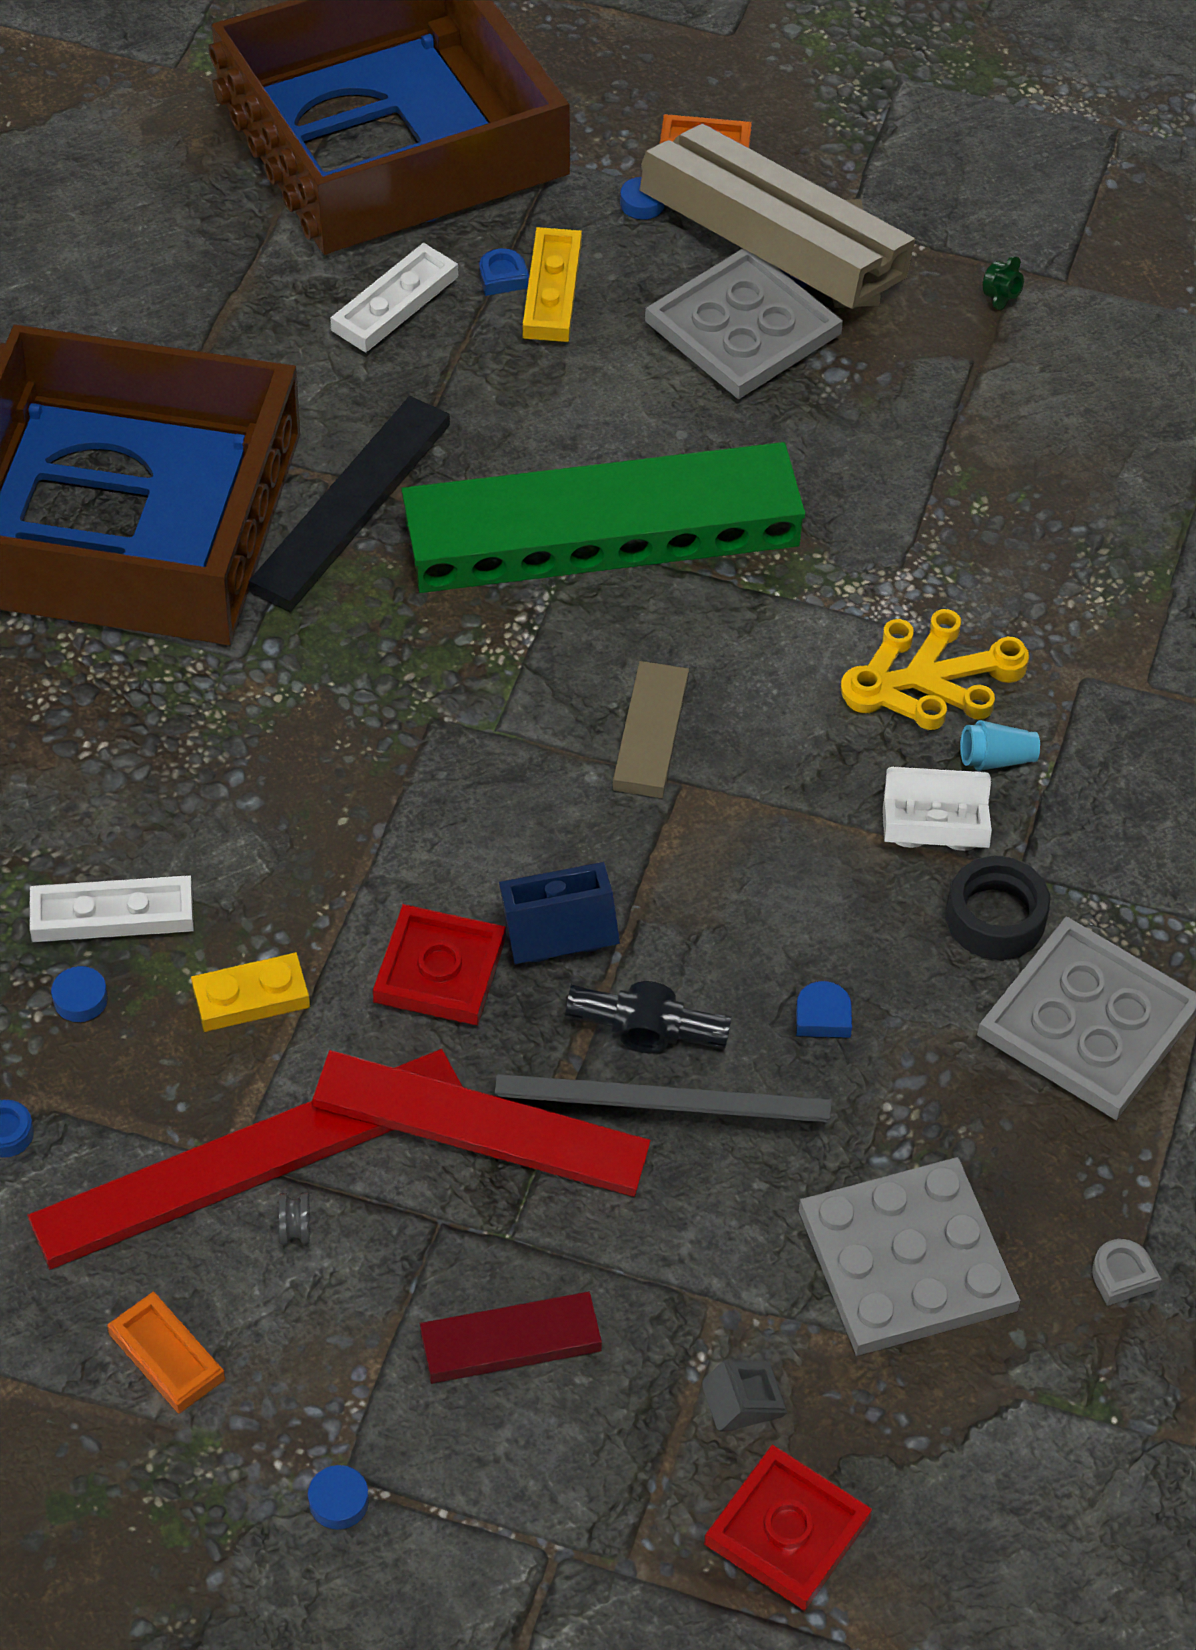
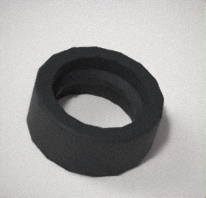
M996 855L978 858L962 867L951 882L946 921L952 937L965 950L975 955L995 960L1020 957L1036 947L1045 932L1050 907V893L1045 880L1032 866L1015 858ZM990 889L1006 891L1017 896L1028 907L1029 916L1021 923L1015 925H990L978 919L967 908V899L979 891Z

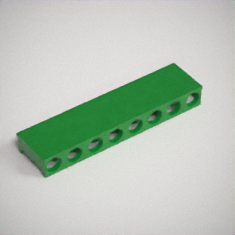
M785 442L401 488L406 527H408L419 593L799 547L802 520L805 519V510ZM789 522L790 529L784 534L773 536L765 533V530L774 523ZM729 528L744 530V533L733 541H721L717 538L720 532ZM680 534L696 535V539L684 547H674L668 543L673 537ZM640 539L648 541L647 546L636 553H626L620 549L623 544L631 540ZM593 545L600 547L598 553L591 558L578 559L572 556V553L582 546ZM545 551L551 553V557L539 565H529L523 561L527 555L533 552ZM496 557L503 560L499 567L490 571H481L474 567L478 561L484 558ZM447 563L454 566L449 574L441 577H432L425 572L435 564Z

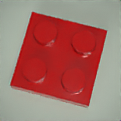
M402 904L373 988V1003L478 1026L506 940V926Z
M772 1444L705 1534L704 1545L806 1611L870 1521L873 1509Z

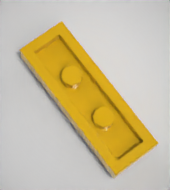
M536 227L523 319V339L569 342L582 245L581 230Z

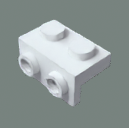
M889 767L886 771L882 811L884 841L895 842L900 846L909 848L919 847L923 844L947 845L952 849L960 851L972 850L975 847L990 848L992 831L988 806L991 787L990 774L987 772Z

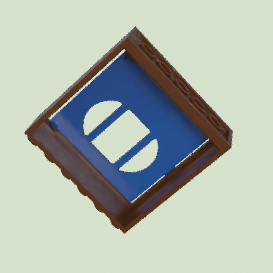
M288 0L211 24L213 43L209 44L208 49L213 66L217 70V79L212 81L215 96L220 105H227L235 129L238 132L243 130L252 155L255 158L260 157L262 159L270 183L272 185H279L289 212L295 211L297 213L305 237L308 240L314 239L323 255L423 222L434 221L441 216L570 174V104L492 0ZM344 95H366L382 99L305 125L296 126L307 110L330 98ZM391 113H398L419 142L329 172H324L304 143V141Z
M14 324L6 343H0V610L231 645L249 591V580L255 573L301 435L296 366ZM90 449L111 450L136 459L149 471L152 477H138L52 464L51 462L77 451ZM39 480L148 496L132 537L22 521Z

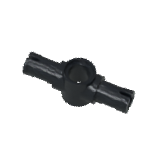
M641 981L631 985L628 991L620 990L619 995L571 984L564 1018L612 1026V1032L620 1034V1041L626 1047L640 1053L651 1054L664 1050L668 1043L676 1045L677 1040L725 1050L732 1016L683 1008L684 1002L676 1001V995L671 988L658 982Z

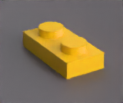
M297 952L191 976L192 988L204 1032L310 1008L309 994Z

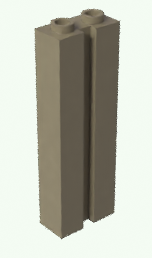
M703 123L678 135L673 142L667 140L647 150L641 164L643 171L640 184L641 192L851 309L907 278L916 238Z

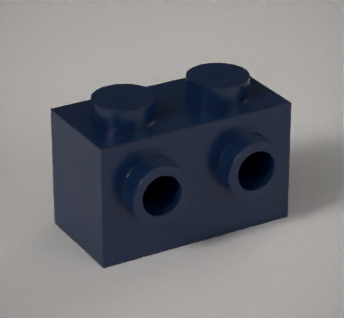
M604 862L499 882L507 933L515 964L529 961L540 962L550 957L581 951L591 952L602 947L620 944L613 892Z

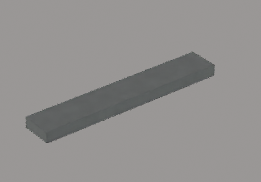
M497 1074L495 1094H498V1097L816 1122H827L831 1114V1099Z

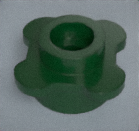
M1010 256L1007 263L995 261L985 272L983 292L986 296L993 298L992 305L995 309H1004L1007 301L1017 298L1022 292L1024 276L1019 272L1021 260L1017 256Z

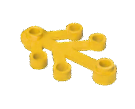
M941 609L932 615L930 633L909 666L889 672L898 654L904 653L911 648L914 629L909 622L902 619H893L884 626L882 644L870 663L865 666L853 667L843 675L841 694L847 705L856 712L872 713L884 706L915 720L920 727L927 730L938 729L944 724L947 712L946 703L962 709L970 718L981 720L992 714L995 701L994 692L984 685H973L966 689L948 680L989 672L998 681L1005 683L1016 682L1026 674L1029 652L1018 638L1003 637L995 642L989 651L937 661L947 644L958 638L961 626V618L956 612L949 609ZM947 624L951 626V628H942L939 625ZM900 634L903 635L904 638H895L892 635ZM914 688L928 695L917 700L900 691ZM981 700L986 704L979 705L973 703L972 701ZM932 710L937 712L938 714L929 715L926 714L924 711Z

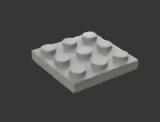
M745 249L739 250L645 309L646 323L738 400L839 336L842 332L843 323L839 317L777 267Z
M1066 916L980 1022L977 1036L1117 1121L1196 1017V992Z
M959 1157L800 1199V1216L856 1356L1018 1311L1020 1304L1019 1296Z

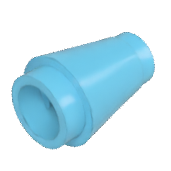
M978 720L975 725H966L962 731L960 742L962 762L965 766H974L977 771L1036 762L1040 754V738L1037 732H1029L1023 729Z

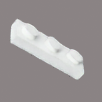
M422 243L330 317L331 331L366 353L457 279L458 264L427 244Z
M191 875L30 886V934L32 942L194 931Z

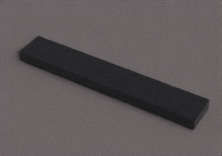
M409 395L249 580V591L291 612L450 426V414Z

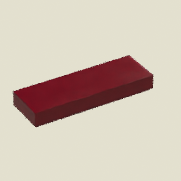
M590 1291L420 1323V1334L431 1384L602 1351V1340Z

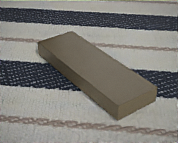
M639 661L613 777V791L664 798L689 679V668Z

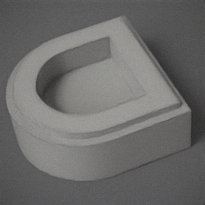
M1114 1239L1103 1244L1096 1253L1092 1267V1276L1107 1306L1159 1289L1162 1279L1150 1256L1139 1244L1126 1239Z

